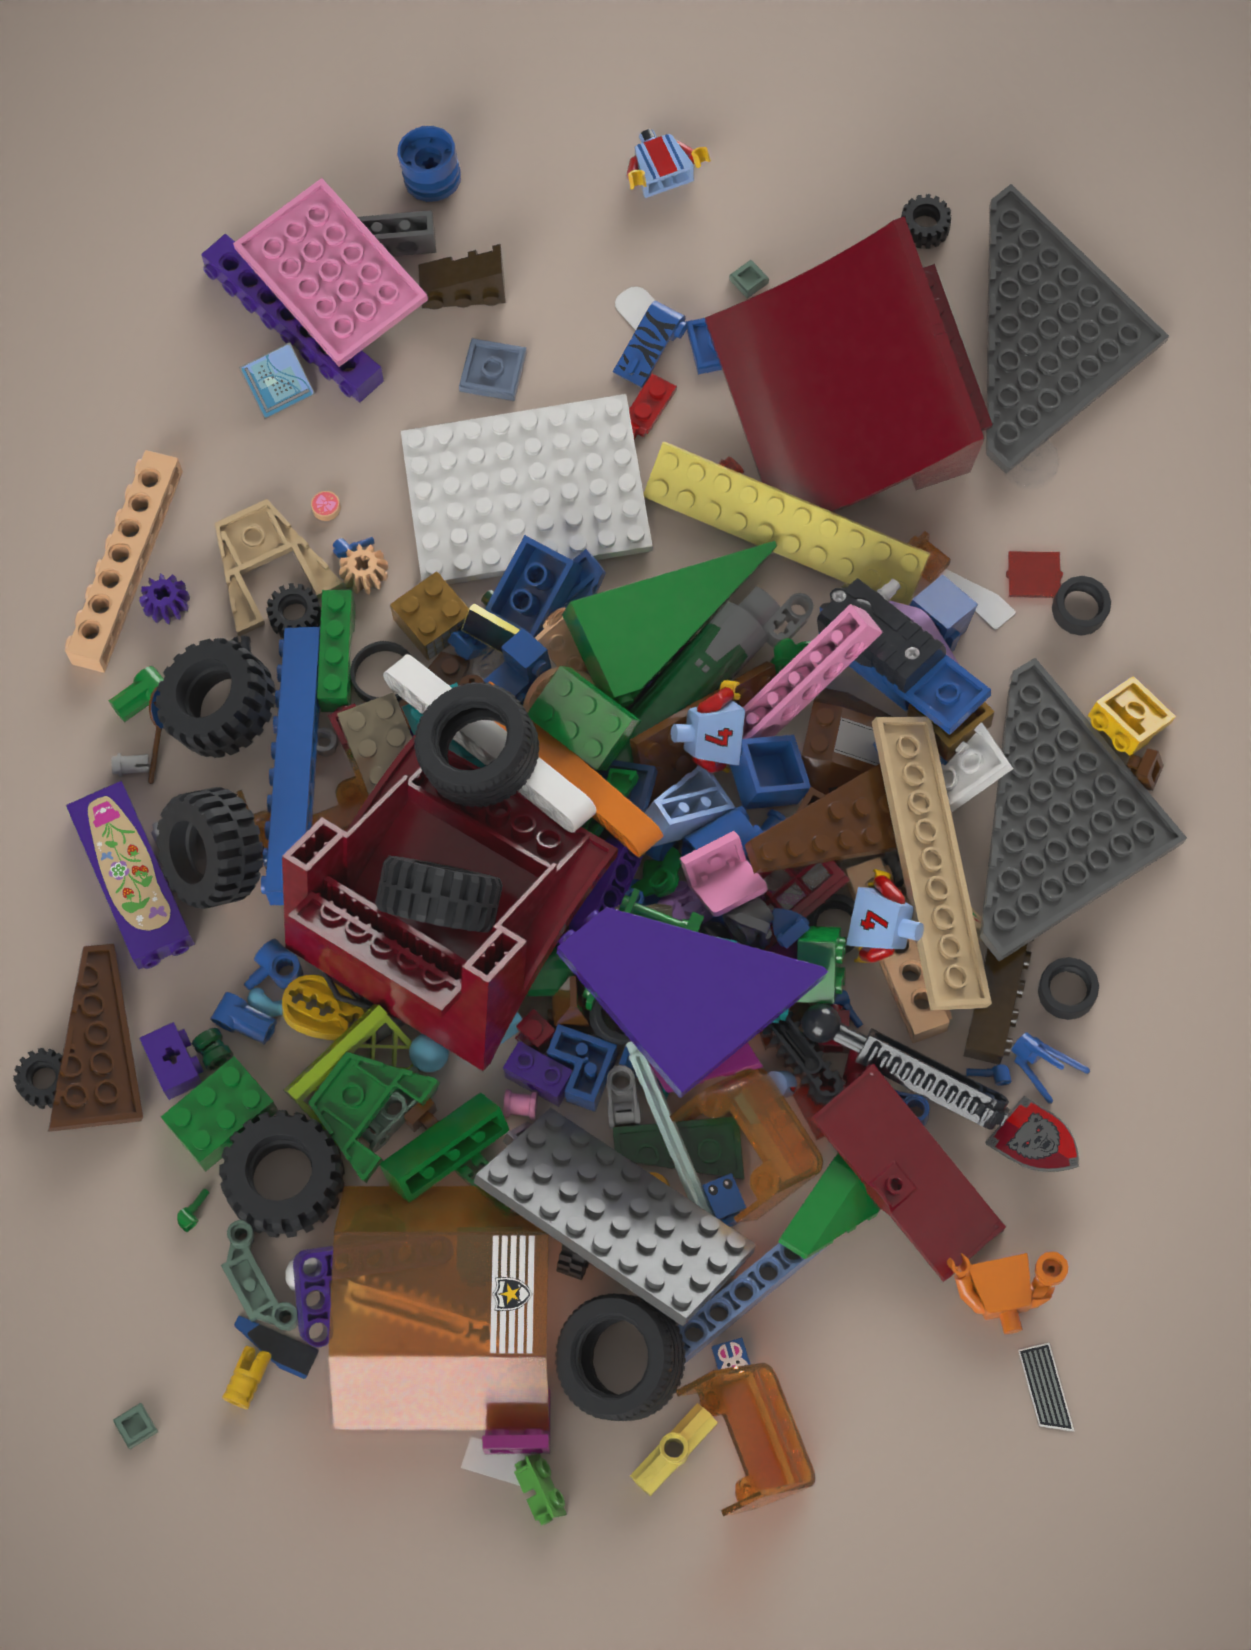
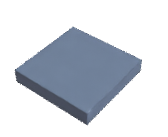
M471 338L459 384V392L515 401L527 348Z

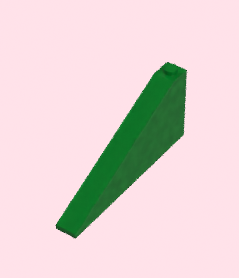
M772 541L571 601L562 616L595 686L625 708L634 702V698L767 560L777 547L776 542Z

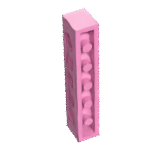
M850 604L743 707L745 709L742 739L775 736L883 633L865 610Z

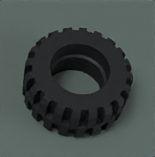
M209 638L199 641L197 646L191 644L185 648L186 652L182 655L178 653L173 658L174 663L170 667H166L163 672L165 677L163 681H159L157 690L160 692V695L156 696V707L160 709L158 710L159 720L163 723L164 729L168 734L201 756L222 758L225 756V753L229 755L240 752L239 748L242 746L244 748L250 746L253 743L252 739L256 735L260 737L264 731V724L266 722L269 723L272 717L270 709L274 708L276 697L272 695V693H275V684L271 679V673L258 658L233 640L228 641L225 638H215L212 641ZM231 679V690L225 703L211 715L201 717V706L207 693L221 681Z
M214 787L179 794L167 803L160 815L162 819L158 821L157 830H159V835L156 837V843L159 846L160 853H158L159 862H162L163 865L162 872L164 877L168 878L170 882L168 885L171 890L178 893L177 897L195 908L206 909L243 900L247 895H250L261 876L259 870L263 867V858H261L263 844L259 840V827L255 825L253 820L255 817L252 811L246 808L247 804L245 801L228 789Z
M388 856L383 862L375 903L378 910L403 918L468 931L489 932L495 925L503 885L498 877L428 861Z
M277 1110V1116L270 1117L268 1112L260 1114V1121L254 1124L249 1119L242 1124L245 1130L241 1134L235 1131L229 1138L232 1145L230 1148L224 1147L221 1155L224 1159V1164L219 1165V1175L222 1178L220 1185L228 1204L237 1217L250 1224L255 1232L260 1234L264 1231L269 1237L279 1238L280 1234H286L287 1238L296 1237L299 1230L304 1229L306 1233L314 1230L313 1224L320 1220L324 1223L329 1218L327 1212L330 1208L336 1209L340 1201L338 1194L343 1192L344 1189L343 1175L345 1170L340 1152L332 1136L327 1130L322 1128L319 1122L315 1119L308 1120L305 1114L295 1112L291 1116L287 1110ZM291 1148L302 1151L309 1158L312 1167V1173L306 1186L298 1194L285 1200H269L262 1197L257 1192L253 1182L255 1170L261 1160L271 1152L279 1149Z

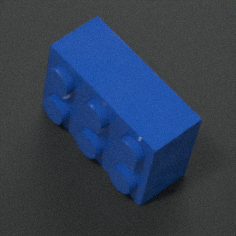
M524 535L485 610L520 630L524 628L535 638L544 630L543 623L546 618L555 610L563 607L584 567Z

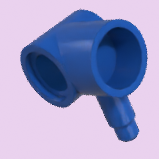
M272 939L265 943L256 953L254 961L260 967L249 976L244 986L248 990H252L267 976H270L279 988L285 990L293 980L304 976L303 969L295 954L289 952L277 939ZM285 966L294 967L289 975L283 976L279 974L280 970Z

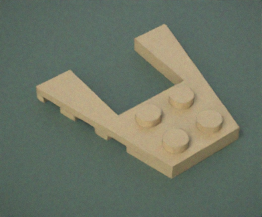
M268 499L214 523L238 636L265 625L264 619L241 575L283 555L294 552L318 599L322 598V590H339L344 587L343 581L309 547L304 538L297 534L291 527V524Z

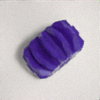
M161 573L157 581L149 578L148 583L150 586H141L143 596L139 597V602L144 607V614L147 617L152 616L153 621L156 623L160 622L163 618L167 624H170L171 617L180 620V611H188L187 602L190 601V595L186 591L185 583L182 580L177 581L176 576L173 574L167 580Z

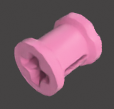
M506 1089L503 1106L504 1117L509 1118L510 1115L529 1116L530 1120H535L538 1092L517 1094L512 1093L510 1089Z

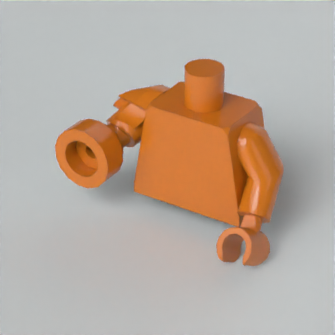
M1046 1252L1037 1260L1035 1264L1036 1275L1032 1283H1030L1027 1253L972 1265L969 1259L961 1253L963 1261L958 1267H955V1263L951 1258L947 1260L949 1268L956 1273L954 1278L960 1298L975 1313L982 1314L985 1320L1000 1318L1004 1334H1013L1023 1330L1019 1313L1038 1308L1049 1301L1055 1290V1287L1052 1286L1059 1285L1064 1281L1069 1268L1067 1260L1063 1255L1058 1252Z

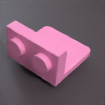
M735 831L680 858L688 886L713 916L725 914L764 894L768 890L766 882L758 873L754 874L752 866L746 860L740 837Z

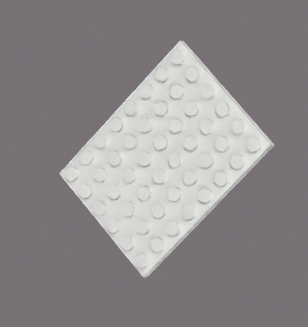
M626 394L401 431L421 581L436 571L448 585L503 576L524 535L571 560L585 549L589 550L596 560L653 551Z

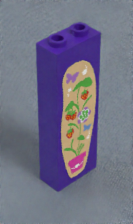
M119 781L67 804V810L138 970L141 968H152L158 965L161 959L170 955L178 956L187 952L189 947L195 945L123 782Z

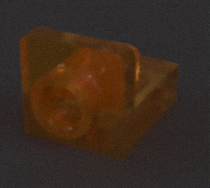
M924 531L919 537H912L907 544L931 553L922 577L931 584L950 565L951 559L929 542L930 534Z

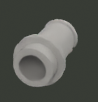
M117 753V756L111 758L112 773L118 774L119 777H123V774L149 773V755L121 756V753Z

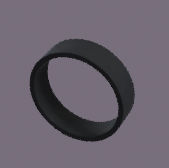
M378 641L365 646L356 654L351 664L350 675L355 692L364 702H369L379 697L368 695L356 683V672L363 660L374 653L382 651L395 652L403 657L406 654L411 655L407 649L394 642ZM395 694L397 701L399 703L402 700V697H400L398 694Z

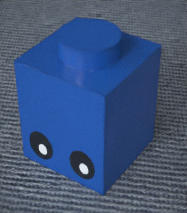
M732 1173L702 1185L716 1218L730 1227L743 1221L742 1217L746 1215L747 1207Z

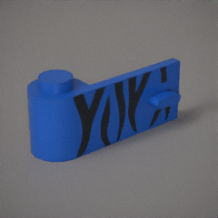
M656 300L653 301L625 348L613 373L643 388L669 340L680 339L685 334L688 323L685 322L686 316Z

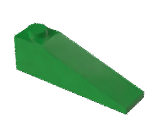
M837 1153L778 1242L806 1260L832 1244L834 1239L845 1232L850 1233L860 1223L876 1217L881 1209L867 1193L863 1182L841 1155Z

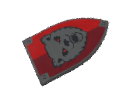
M1025 1096L1009 1113L1004 1125H999L985 1142L987 1146L1014 1163L1030 1170L1060 1172L1079 1167L1078 1148L1066 1124L1056 1115Z

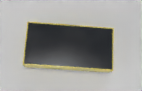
M476 604L469 608L461 629L502 654L501 647L520 631V629Z

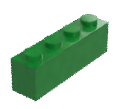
M480 1092L379 1165L389 1186L410 1203L506 1134L510 1129L501 1108Z

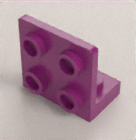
M486 1388L485 1435H482V1449L485 1455L550 1454V1388Z

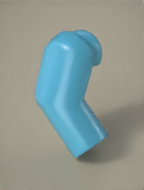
M261 988L250 990L247 997L250 1007L270 1017L283 1015L282 1000L272 1001L264 994V990Z

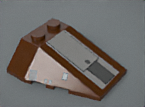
M829 688L823 689L813 701L801 756L810 786L827 795L878 765L880 761L878 753L873 746L875 737L872 721L876 717L893 716L848 692Z

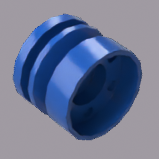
M421 126L409 131L402 137L398 145L397 156L408 193L414 198L425 202H437L452 195L461 182V170L452 136L444 129L436 126Z

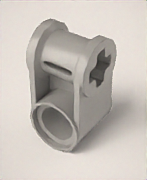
M616 1066L607 1075L609 1127L611 1129L615 1125L632 1123L641 1125L639 1098H637L634 1073L626 1066ZM623 1076L628 1078L630 1081L629 1085L624 1089L616 1088L613 1085V1081L617 1077Z

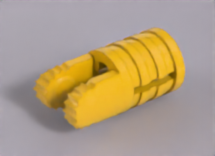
M247 1345L238 1360L226 1391L222 1395L223 1400L243 1409H249L250 1402L257 1391V1386L260 1384L271 1359V1353L262 1350L256 1356V1349Z

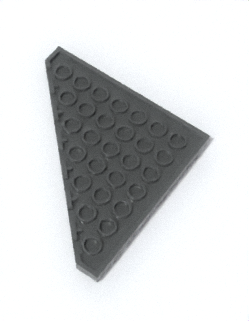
M1012 184L992 198L989 205L987 410L993 426L986 430V455L1007 474L1166 343L1169 335Z
M1036 658L1015 669L1009 681L1001 751L1013 769L998 779L980 931L981 940L998 961H1001L1176 849L1187 839L1184 833Z

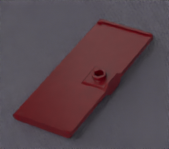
M874 1064L868 1065L858 1075L859 1077L810 1119L863 1182L867 1193L878 1207L889 1214L944 1282L954 1274L947 1264L949 1258L954 1261L955 1267L960 1266L963 1261L961 1253L970 1260L999 1233H1002L1006 1226L884 1078Z

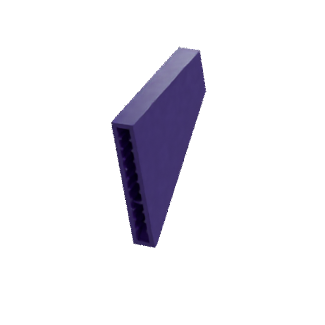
M606 907L601 912L598 910L591 912L583 920L585 925L576 932L571 929L558 940L560 945L557 947L558 956L679 1098H682L824 980L828 973L823 966Z

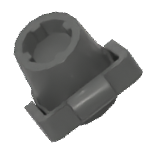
M759 897L723 914V922L732 934L734 941L764 950L770 944L772 935L770 923L774 920V916L766 903Z

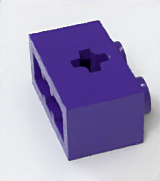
M172 1022L139 1038L168 1100L192 1090L202 1083L199 1074L203 1073L204 1070L196 1055L191 1057L187 1050V1047L192 1044L185 1029L179 1031L175 1023ZM176 1055L178 1062L172 1064L170 1057Z
M518 1041L503 1066L505 1078L530 1092H538L539 1097L558 1107L565 1098V1089L573 1070Z

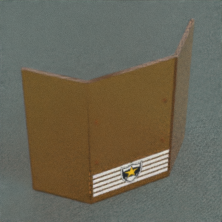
M344 1186L334 1229L328 1353L334 1430L505 1429L523 1431L526 1429H540L549 1431L547 1376L549 1234L479 1186H432L410 1203L390 1186Z

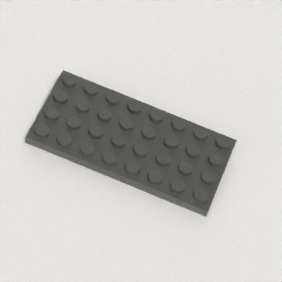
M551 1107L476 1174L474 1184L683 1327L754 1253L757 1245Z

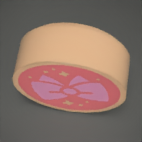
M321 491L311 500L312 512L321 521L333 520L340 513L341 505L339 498L331 491Z

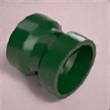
M216 1027L200 1033L191 1043L196 1052L201 1053L203 1056L202 1062L208 1071L220 1068L234 1056L229 1045H224L222 1041L223 1035Z

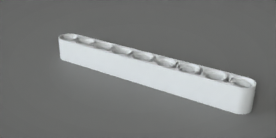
M408 654L383 673L384 680L388 686L421 714L427 710V707L438 696L452 689L423 664ZM480 720L466 725L456 733L453 739L487 766L503 750L507 731L494 721ZM538 757L534 772L518 792L565 830L573 833L596 814V807L585 793Z

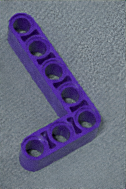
M427 1233L300 1251L293 1260L300 1336L314 1347L326 1346L332 1340L334 1329L329 1280L443 1265L448 1263L454 1254L452 1242L437 1233ZM440 1241L442 1243V1251L438 1256L432 1257L430 1247L434 1242ZM409 1245L411 1247L410 1257L405 1261H400V1249L403 1246ZM378 1249L380 1252L379 1261L375 1265H369L367 1262L368 1254L372 1250ZM346 1253L349 1257L348 1265L344 1269L337 1270L335 1265L337 1257ZM309 1258H315L317 1260V1268L314 1272L305 1274L303 1270L305 1261ZM318 1290L320 1300L316 1305L308 1306L306 1303L307 1295L311 1291ZM315 1323H322L323 1331L321 1335L317 1338H310L309 1330L311 1326Z

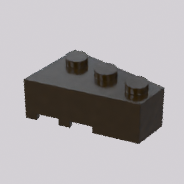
M501 244L493 245V251L478 254L476 250L469 251L468 257L453 260L450 256L418 264L419 286L428 296V300L422 304V309L436 310L442 307L453 306L465 308L470 305L484 304L494 306L499 303H506Z

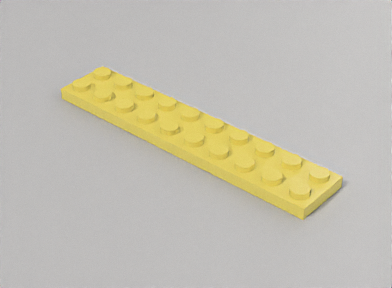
M663 442L643 493L644 497L755 545L775 541L777 547L774 549V553L847 584H851L858 578L877 592L878 589L888 584L891 579H895L901 585V588L890 598V601L909 605L912 601L931 554L667 442Z

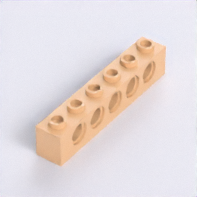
M880 857L845 869V874L850 879L846 885L854 901L858 887L875 888L868 886V882H873L875 879V873L872 872L873 869L889 872L891 881L894 882L890 867L888 865L884 866ZM907 939L906 952H894L891 957L878 962L913 1044L947 1032L952 1015L950 1010H930V1007L920 1009L915 1005L914 1001L917 999L928 1001L917 943L915 940ZM912 971L918 975V979L908 981L902 974Z

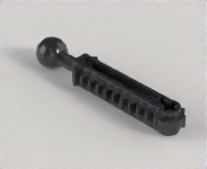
M708 921L702 923L699 933L731 940L727 927L720 922ZM790 1011L785 1021L779 1020V1023H771L763 1029L761 1038L768 1037L771 1040L768 1047H776L778 1049L776 1057H784L786 1061L783 1066L785 1068L791 1067L794 1070L792 1074L801 1079L798 1086L800 1088H808L806 1096L814 1101V1105L825 1106L844 1089L845 1081L841 1079L838 1071L833 1072L829 1069L832 1064L831 1061L824 1062L822 1060L824 1052L815 1051L816 1042H808L804 1032L798 1029L801 1025L800 1021L793 1022L791 1020L793 1012ZM829 1084L832 1088L830 1091L825 1090L823 1092L820 1090L821 1085L827 1086Z
M823 1003L812 1005L802 1016V1029L811 1041L824 1043L834 1040L858 1052L855 1062L865 1067L874 1064L883 1076L986 1129L992 1130L996 1124L1003 1126L1009 1116L1010 1109L1007 1107L1009 1101L1003 1094L871 1028L866 1036L842 1024L838 1012L831 1005Z

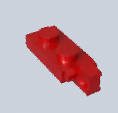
M653 373L629 408L634 440L637 435L644 437L650 432L677 390L676 385Z

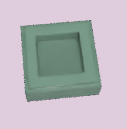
M752 260L729 275V280L747 299L769 283L768 276Z
M142 1403L113 1419L129 1449L158 1433Z

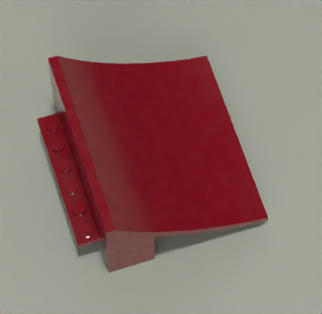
M905 216L891 221L870 236L812 269L748 300L705 317L706 326L761 482L835 513L910 478L917 491L970 473L985 439L982 431L993 426L935 264L926 267L922 266Z
M414 735L381 777L346 831L321 817L282 856L285 948L374 1004H379L393 1016L484 1072L491 1064L502 1039L540 970L586 898L617 858L618 848L582 827L573 833L568 832L518 791L510 796V798L504 799L501 803L490 804L487 807H465L462 804L458 805L455 802L449 801V799L444 798L434 788L422 771L415 755L414 739L416 736ZM448 750L447 758L449 765L460 770L480 768ZM388 856L405 857L498 877L503 887L495 925L489 932L468 931L407 919L378 910L375 901L383 862Z

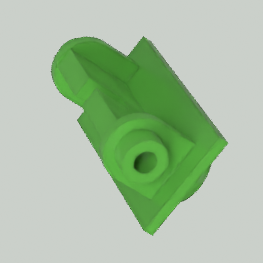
M540 1454L525 1456L524 1460L514 1464L516 1468L514 1474L523 1494L533 1489L536 1492V1495L526 1499L535 1521H539L541 1526L553 1521L552 1518L567 1515L564 1509V1497L555 1488L550 1477V1466Z

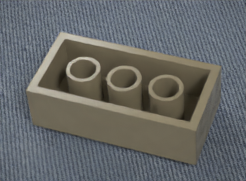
M394 692L337 713L340 726L368 796L401 750L412 738Z

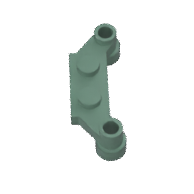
M243 1220L234 1221L227 1230V1237L231 1243L227 1261L221 1267L250 1321L254 1322L258 1319L286 1331L295 1329L298 1325L296 1308L288 1302L278 1303L251 1253L254 1242L253 1228ZM241 1234H247L245 1239L238 1240ZM286 1315H292L289 1322H282Z

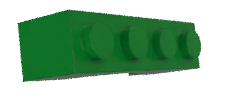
M322 590L317 700L321 712H334L340 706L351 705L350 654L352 633L355 632L356 610L352 590Z

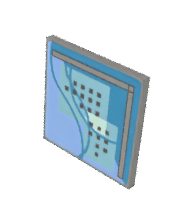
M290 342L239 367L264 419L315 394Z

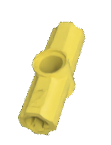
M697 1403L676 1427L661 1439L660 1444L630 1475V1478L651 1497L678 1466L685 1463L691 1452L715 1428L718 1422L704 1407ZM671 1442H678L682 1445L683 1452L680 1456L673 1458L665 1453V1447Z

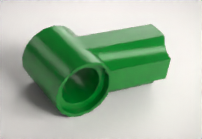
M154 666L146 667L134 677L131 685L108 701L120 719L125 723L149 706L153 690L159 685V681H163L164 678Z

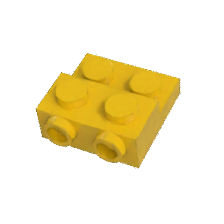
M1134 676L1099 699L1087 715L1091 718V724L1096 730L1104 731L1112 739V744L1116 750L1120 752L1125 751L1129 756L1146 746L1153 736L1169 726L1176 717Z

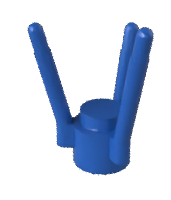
M1025 1032L1011 1049V1052L1017 1056L1014 1062L1023 1069L1049 1104L1053 1102V1099L1028 1066V1062L1033 1065L1042 1057L1058 1069L1063 1070L1064 1065L1056 1060L1058 1058L1086 1074L1090 1073L1088 1067L1043 1043L1028 1032Z

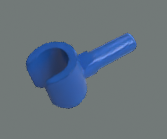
M373 537L348 544L344 538H339L333 543L335 548L333 552L339 559L346 558L347 549L354 552L357 550L358 544L363 548L370 544H375Z
M843 990L842 994H837L834 1004L841 1005L844 1010H849V1017L858 1029L863 1023L853 1010L847 991Z
M1004 1064L987 1069H966V1076L993 1077L996 1086H1004L1012 1082L1009 1068Z

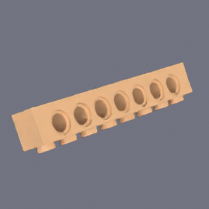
M145 450L142 460L139 459L137 461L133 483L129 484L125 491L123 508L119 509L116 513V526L113 533L109 534L106 539L105 554L103 559H99L96 564L94 582L87 587L85 593L86 602L83 609L79 610L76 615V627L73 635H70L65 643V652L71 664L105 673L183 471L178 458ZM150 483H157L152 487H147ZM147 507L145 511L137 512L140 508ZM132 532H138L133 537H127ZM122 557H128L123 562H117ZM113 582H118V584L112 588L107 587L109 584ZM101 608H108L104 613H97ZM98 633L95 638L87 639L90 634Z

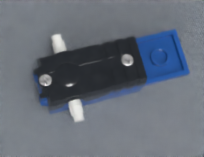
M858 578L851 584H844L841 588L833 589L830 592L831 602L823 603L820 606V613L817 617L818 633L820 634L850 604L865 610L883 633L849 667L903 710L907 711L909 704L913 705L950 735L991 696V689L946 655V648L943 643L938 639L935 640L926 630L923 631L922 627L917 623H912L908 616L889 602L890 598L901 588L898 581L891 579L888 584L878 589L877 592Z

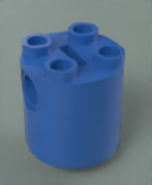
M739 806L683 837L681 855L683 857L735 831L740 837L746 860L751 865L745 844L763 833V831L757 824L751 825L747 811L743 806Z

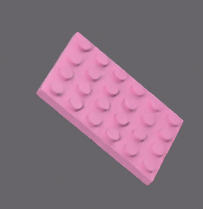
M323 178L319 179L233 243L235 250L339 367L428 300V296Z

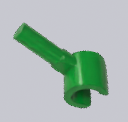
M205 1188L189 1207L181 1209L177 1214L178 1224L185 1232H189L199 1222L194 1213L210 1194Z

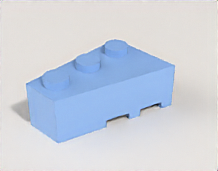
M698 765L696 769L686 774L681 781L671 786L652 802L645 814L657 824L663 833V838L653 847L681 840L688 834L736 808L713 773L707 772Z

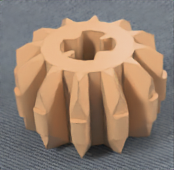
M358 544L357 551L353 552L347 549V557L340 558V566L342 568L339 570L340 578L344 579V586L347 589L353 587L356 594L365 589V592L369 595L371 587L380 590V581H387L388 575L386 571L389 566L381 550L375 552L371 544L366 550H363L362 546Z

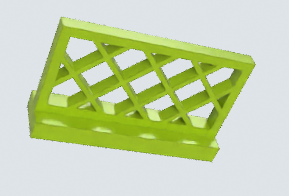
M373 1004L283 1089L311 1119L319 1122L324 1130L326 1128L320 1119L303 1100L311 1092L318 1090V1086L327 1078L345 1052L353 1054L358 1048H370V1059L375 1060V1048H391V1066L396 1067L397 1049L410 1048L412 1041L387 1015L388 1013L379 1004ZM384 1023L393 1031L392 1045L375 1044L376 1031ZM371 1037V1044H363ZM397 1038L405 1045H397ZM411 1064L409 1067H396V1068H400V1069L403 1068V1069L408 1070V1069H410L411 1067H413L414 1065Z

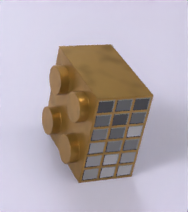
M437 571L390 604L393 620L428 661L451 645L447 642L452 632L461 631L469 610Z

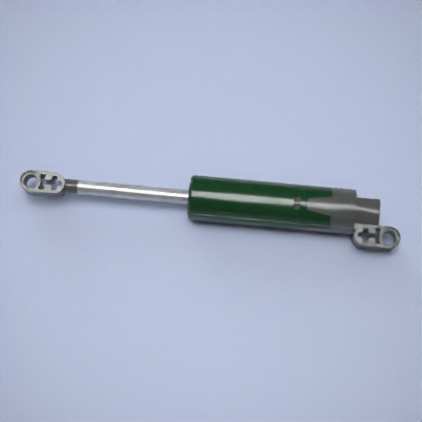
M756 586L739 605L727 602L627 709L640 719L641 723L614 760L634 763L630 739L719 689L724 680L731 681L766 642L770 646L775 647L780 640L785 638L792 639L807 623L813 611L812 599L804 593H796L780 607L767 592ZM800 605L805 609L806 613L797 615L792 611L791 606ZM786 620L788 624L784 632H780L777 635L774 630L779 629Z

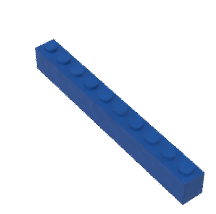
M320 627L285 628L284 639L279 640V655L282 657V665H277V680L281 683L280 690L275 691V705L279 710L278 716L273 717L274 734H277L276 742L271 743L272 760H275L274 768L269 769L270 786H273L272 794L267 796L268 813H271L270 821L265 823L266 840H269L268 848L263 850V865L267 867L266 876L261 877V892L266 894L270 905H284L282 856L312 827L320 706L317 700Z

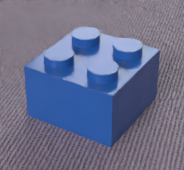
M794 734L742 739L739 765L730 764L740 800L745 810L797 805L811 787Z

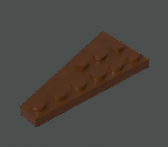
M765 661L734 679L733 681L740 683L735 688V693L740 694V699H733L732 701L744 707L776 676L775 665ZM720 688L630 739L634 763L655 766L658 770L649 806L656 798L671 786L676 785L686 774L691 773L698 766L693 761L692 755L685 751L684 742L672 741L671 728L673 724H686L688 710L698 707L699 703L720 691Z
M880 763L745 844V848L754 874L898 851Z
M114 944L84 946L82 949L48 1132L139 1122L143 1119Z

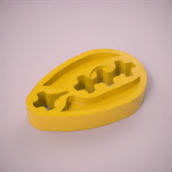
M304 975L296 978L286 987L282 997V1014L287 1024L295 1031L314 1038L335 1041L348 1029L349 1022H352L354 1018L359 1019L364 1014L361 1007L337 1000L325 978L319 975ZM334 983L340 995L353 998L342 987ZM298 993L303 994V1001L299 1000L297 1004L292 1002V996L296 997ZM312 999L317 1000L318 1007L313 1006L311 1010L306 1009V1002H310ZM331 1007L330 1013H327L325 1016L320 1015L319 1008Z

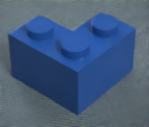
M524 628L501 647L505 661L483 680L485 684L492 682L499 686V688L502 687L506 691L511 692L522 705L533 682L542 673L552 669L548 650Z
M558 1024L547 1050V1057L573 1070L565 1089L566 1102L596 1112L607 1084V1075L614 1067L618 1057L617 1045Z

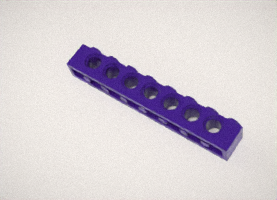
M226 233L201 254L204 263L203 270L210 279H217L221 282L222 287L230 296L234 297L236 295L247 311L258 314L268 329L272 330L274 328L280 333L281 339L286 344L290 342L292 346H295L306 362L309 364L313 362L319 367V371L327 380L333 379L339 384L340 390L347 397L350 398L352 396L360 403L384 382L381 366L362 350L339 367L328 354H325L324 349L313 337H306L310 335L309 332L235 250L233 245L235 241ZM353 368L351 371H344L345 369Z

